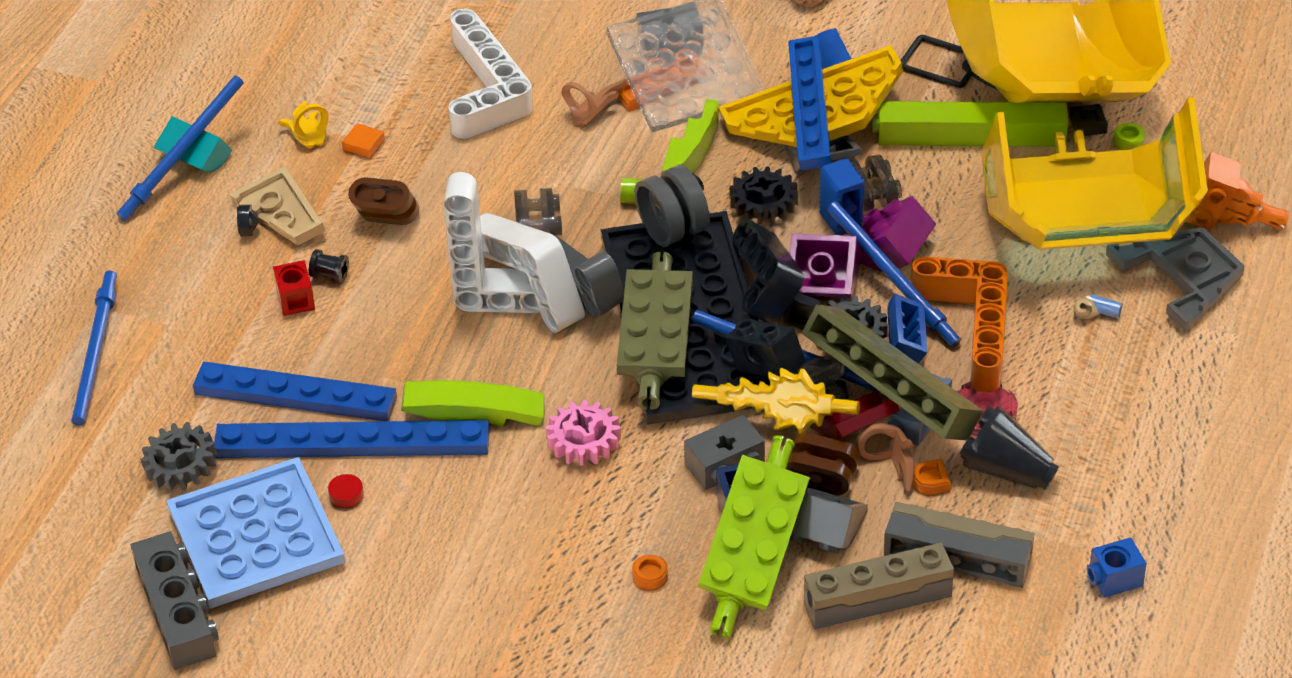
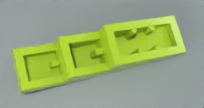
M706 99L701 119L688 118L684 138L670 139L662 171L681 164L687 167L691 173H695L712 144L719 124L718 100Z
M407 381L403 386L401 411L439 421L489 420V424L503 427L506 419L540 426L544 418L545 393L514 386L476 381Z

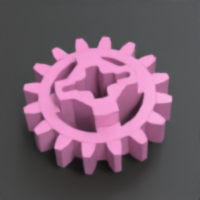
M583 400L581 406H576L575 403L569 402L568 410L559 407L557 408V416L550 415L549 425L546 426L549 450L555 449L556 458L565 455L567 464L572 463L574 459L579 460L580 466H584L586 460L589 459L594 464H598L599 456L608 459L610 458V450L618 449V440H621L618 416H612V409L610 407L601 410L600 402H596L593 406H588L587 400Z

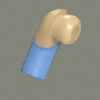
M1092 294L1078 299L1073 306V312L1076 317L1084 320L1101 314L1118 319L1123 303Z

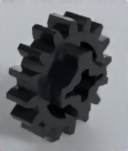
M766 166L764 171H759L757 167H753V173L750 174L742 171L741 178L734 177L733 185L729 187L730 207L736 209L737 216L745 214V219L752 220L756 218L758 224H762L763 220L766 219L771 224H774L775 217L785 220L786 212L794 213L795 205H798L797 182H792L790 174L782 176V169L770 172L769 166Z

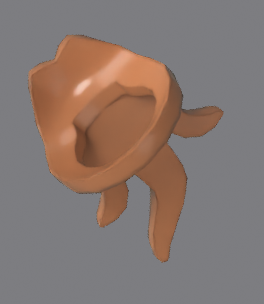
M625 78L603 88L596 95L594 92H588L578 83H566L561 89V94L571 109L573 123L576 126H586L602 109L618 97L617 92L627 84V79ZM571 88L581 91L587 98L581 105L572 97L570 93Z
M876 423L865 427L856 439V448L860 456L871 461L892 458L897 468L898 481L904 480L905 491H909L914 477V460L910 449H913L912 441L906 438L898 425ZM883 433L891 437L888 448L884 451L873 454L865 450V442L870 436Z

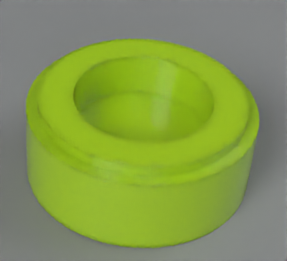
M1134 123L1120 124L1114 130L1113 143L1120 150L1140 147L1145 143V130Z

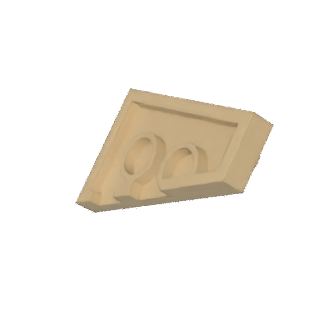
M285 166L229 194L232 203L237 206L251 204L253 211L258 215L259 221L297 246L326 231L323 222Z

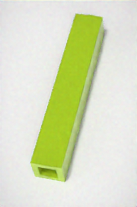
M883 101L879 107V114H874L872 117V133H878L879 145L984 146L997 112H1004L1008 146L1055 147V132H1063L1067 142V103Z

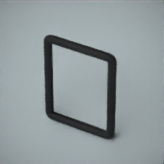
M923 34L917 36L900 60L904 71L957 88L964 87L971 77L970 74L966 73L959 82L906 65V62L921 41L964 53L961 46Z

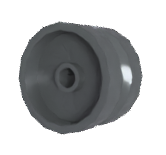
M680 164L662 171L660 177L654 175L636 183L634 196L639 216L647 232L658 245L662 247L670 246L681 241L684 235L692 236L708 228L710 212L706 197L697 179L687 167Z

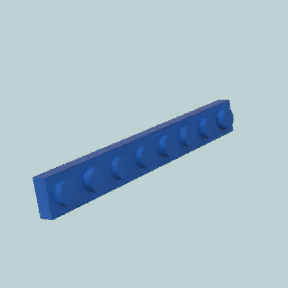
M489 420L217 424L214 444L218 454L215 455V458L486 455L489 448L490 428Z

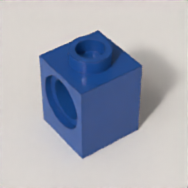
M1130 537L1092 548L1090 564L1087 565V575L1091 584L1097 585L1105 598L1142 587L1144 585L1147 563Z

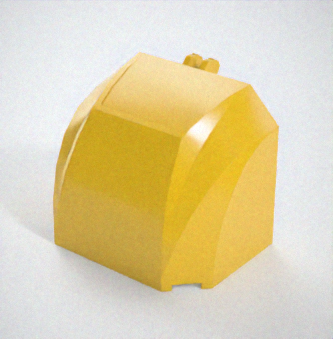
M946 0L952 25L972 72L994 85L1010 102H1120L1132 100L1148 93L1171 64L1159 0H1097L1081 6L1078 1L1072 3H995V0Z

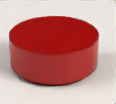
M342 474L336 476L328 485L329 499L336 507H354L363 499L362 481L355 475Z

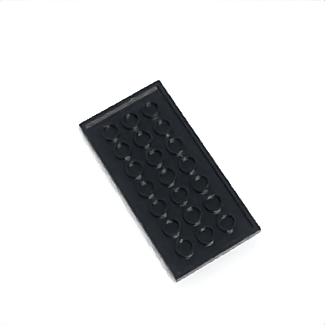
M727 211L710 213V224L706 230L692 236L684 235L681 241L667 247L658 245L649 235L643 223L600 229L603 249L611 256L618 268L623 290H625L627 269L651 270L652 256L657 252L661 253V262L663 261L664 252L672 256L671 271H693L685 377L671 376L660 387V404L657 409L651 410V399L648 400L647 410L643 409L647 425L735 411L733 405L719 404L717 400L693 398L692 388L694 384L718 387L720 384L731 383L734 386H739L740 378L743 377L754 385L764 382L770 386L768 377L737 371L724 338L725 334L692 322L696 310L736 325L745 319L759 321V319L744 312L741 308L743 297L749 285L739 251L733 243V231ZM623 302L620 303V304H618V309H619V313H620V317H621V318H622ZM636 380L637 386H638V390L640 391V385L638 384V381ZM745 407L741 410L753 409L754 407Z

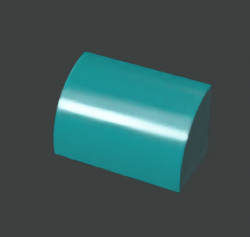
M172 116L153 148L167 154L190 128L191 124ZM204 130L179 160L205 172H212L225 163L232 149L220 137Z

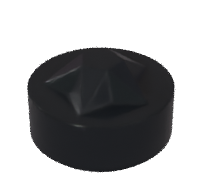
M251 204L239 205L237 207L238 233L241 237L253 236V231L259 224L258 215L253 211Z

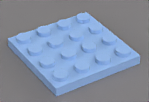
M299 457L166 500L172 520L184 544L210 609L346 563L344 552Z

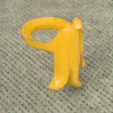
M304 100L293 111V121L289 119L278 120V124L288 128L294 137L305 147L311 149L314 146L320 147L323 145L329 115L322 105H307V101ZM310 110H317L320 112L319 121L316 120L319 112L310 113L308 119L303 114Z

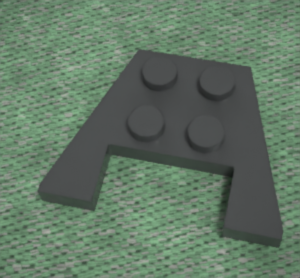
M1204 227L1176 232L1170 240L1133 242L1131 245L1120 247L1119 244H1109L1106 247V256L1123 272L1148 260H1152L1188 294L1167 304L1166 314L1184 332L1189 330L1243 276L1245 267Z

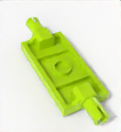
M777 435L773 437L766 462L745 455L741 456L697 586L713 593L717 597L718 606L709 631L717 635L721 623L724 622L725 625L721 637L724 638L732 636L738 612L744 606H753L766 611L810 477L786 470L795 443L787 438L783 450H780L783 436Z

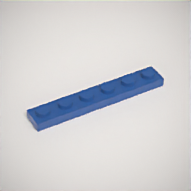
M818 35L788 41L800 171L816 169L832 163L821 46Z
M204 361L193 384L195 395L379 421H389L397 399L396 388Z

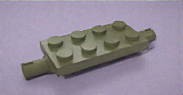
M660 252L653 254L651 270L627 269L616 365L617 375H631L638 381L640 391L637 403L640 408L647 410L649 399H651V410L659 407L660 387L671 376L685 377L693 271H671L673 258L667 252H664L662 262L660 261Z

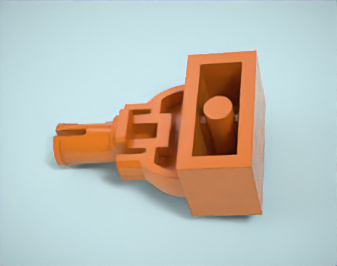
M1210 152L1204 161L1208 192L1185 222L1200 228L1204 227L1209 231L1212 230L1216 223H1240L1248 226L1256 221L1272 226L1280 231L1283 230L1289 219V211L1264 203V194L1253 191L1250 184L1240 177V162ZM1185 202L1182 203V211L1185 209Z

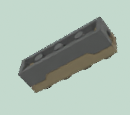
M895 502L885 530L883 556L942 542L954 572L1023 588L1033 554L1035 533L989 523L984 520L962 517L948 512L922 508L917 505Z
M941 542L804 575V605L814 629L936 601L952 597L954 568Z

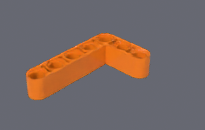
M941 257L917 258L912 263L911 284L927 301L975 304L970 383L979 392L988 393L996 391L1001 385L1007 267L996 261Z

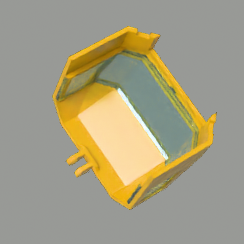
M1188 97L1180 112L1172 116L1160 140L1134 149L1104 152L1086 151L1084 133L1081 130L1074 131L1073 135L1075 152H1066V141L1063 132H1055V154L1012 159L1009 157L1004 112H997L981 152L989 215L1021 240L1029 242L1039 250L1170 240L1199 206L1208 192L1194 97Z

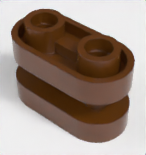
M364 177L354 181L349 188L348 196L350 201L366 221L407 225L413 222L419 214L417 200L407 185L401 181Z
M813 433L798 434L794 439L795 446L792 449L786 470L810 477L807 485L809 488L834 495L845 494L850 487L853 473L856 471L860 461L858 449L846 441L823 437Z

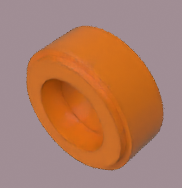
M657 555L639 557L632 566L634 583L644 590L661 588L668 580L666 561Z

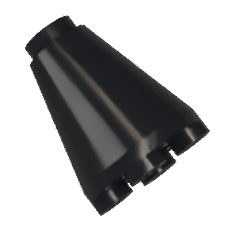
M988 406L978 421V428L981 430L977 437L969 436L959 453L961 454L960 457L964 459L962 465L968 469L1036 489L1039 486L1046 490L1060 466L1053 463L1054 459L1005 409L997 406L995 409Z

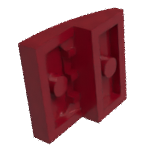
M876 390L853 400L860 401V412L858 415L833 413V415H826L820 427L812 423L810 428L828 438H841L900 411V408L891 399L882 403Z

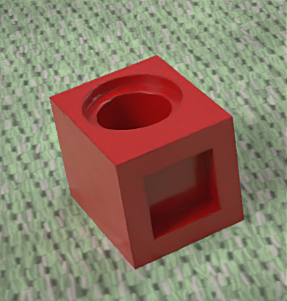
M305 260L273 266L276 290L283 316L315 310L313 290Z

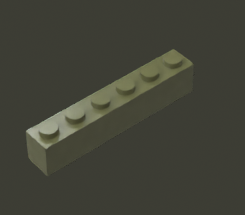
M816 304L801 334L944 439L966 441L983 413L982 409L843 309Z

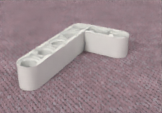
M459 9L454 11L450 17L452 42L485 84L486 88L451 101L449 104V118L452 135L460 139L471 138L530 115L533 111L532 86L529 79L473 10Z
M457 172L450 175L446 186L444 215L454 304L459 309L468 312H540L526 272L510 268H485L476 179L465 172Z
M490 213L480 215L484 257L527 273L543 321L551 332L558 333L585 317L584 308L561 243L554 235Z

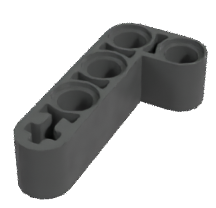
M554 235L563 247L584 310L598 318L623 302L624 290L618 268L607 252L600 251L588 259Z

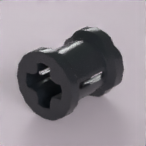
M315 249L309 261V277H328L335 279L336 283L342 284L348 273L349 257L343 254L340 257L323 254L322 250Z

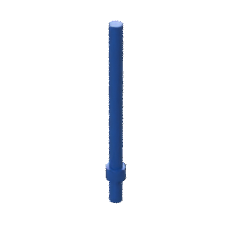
M233 76L142 183L136 184L130 191L131 196L117 211L118 217L127 221L140 204L144 205L153 195L151 191L244 84L240 77Z
M837 201L831 203L827 209L850 236H857L858 245L908 299L924 304L925 324L931 331H937L951 348L956 347L962 339L946 322L947 317L938 308L934 309Z
M110 270L104 273L102 286L96 293L95 305L97 308L71 422L75 425H83L85 423L109 311L115 304L116 292L114 288L117 274Z

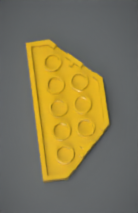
M892 45L823 69L830 141L865 129L903 73L902 63ZM791 81L718 106L721 118L729 134L797 147Z

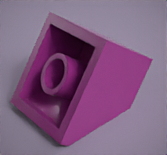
M791 234L789 254L804 274V282L799 293L808 296L852 297L857 284L859 265L857 236Z

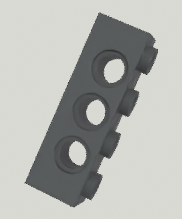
M172 531L131 543L135 567L174 670L216 657L214 641L219 640L217 628L213 619L206 621L205 615L209 614L207 603L203 593L198 595L195 593L194 589L199 588L193 568L186 569L184 565L189 563L183 542L176 544Z

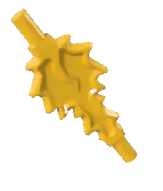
M780 368V377L768 372L770 386L764 382L754 385L741 377L739 386H734L731 383L720 384L718 387L694 384L692 388L693 398L717 400L719 404L733 405L735 411L745 407H754L757 413L764 410L763 419H776V424L773 428L776 431L795 426L798 433L801 434L805 433L812 423L820 427L826 415H833V413L858 415L860 412V401L835 399L834 395L825 394L824 383L821 382L814 385L805 369H800L798 374H792Z

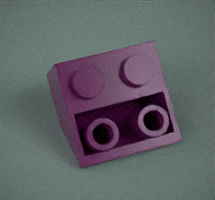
M910 196L901 201L895 199L881 210L875 208L869 211L862 219L863 225L861 228L891 262L900 269L911 263L936 223L913 196ZM858 245L859 264L882 271Z

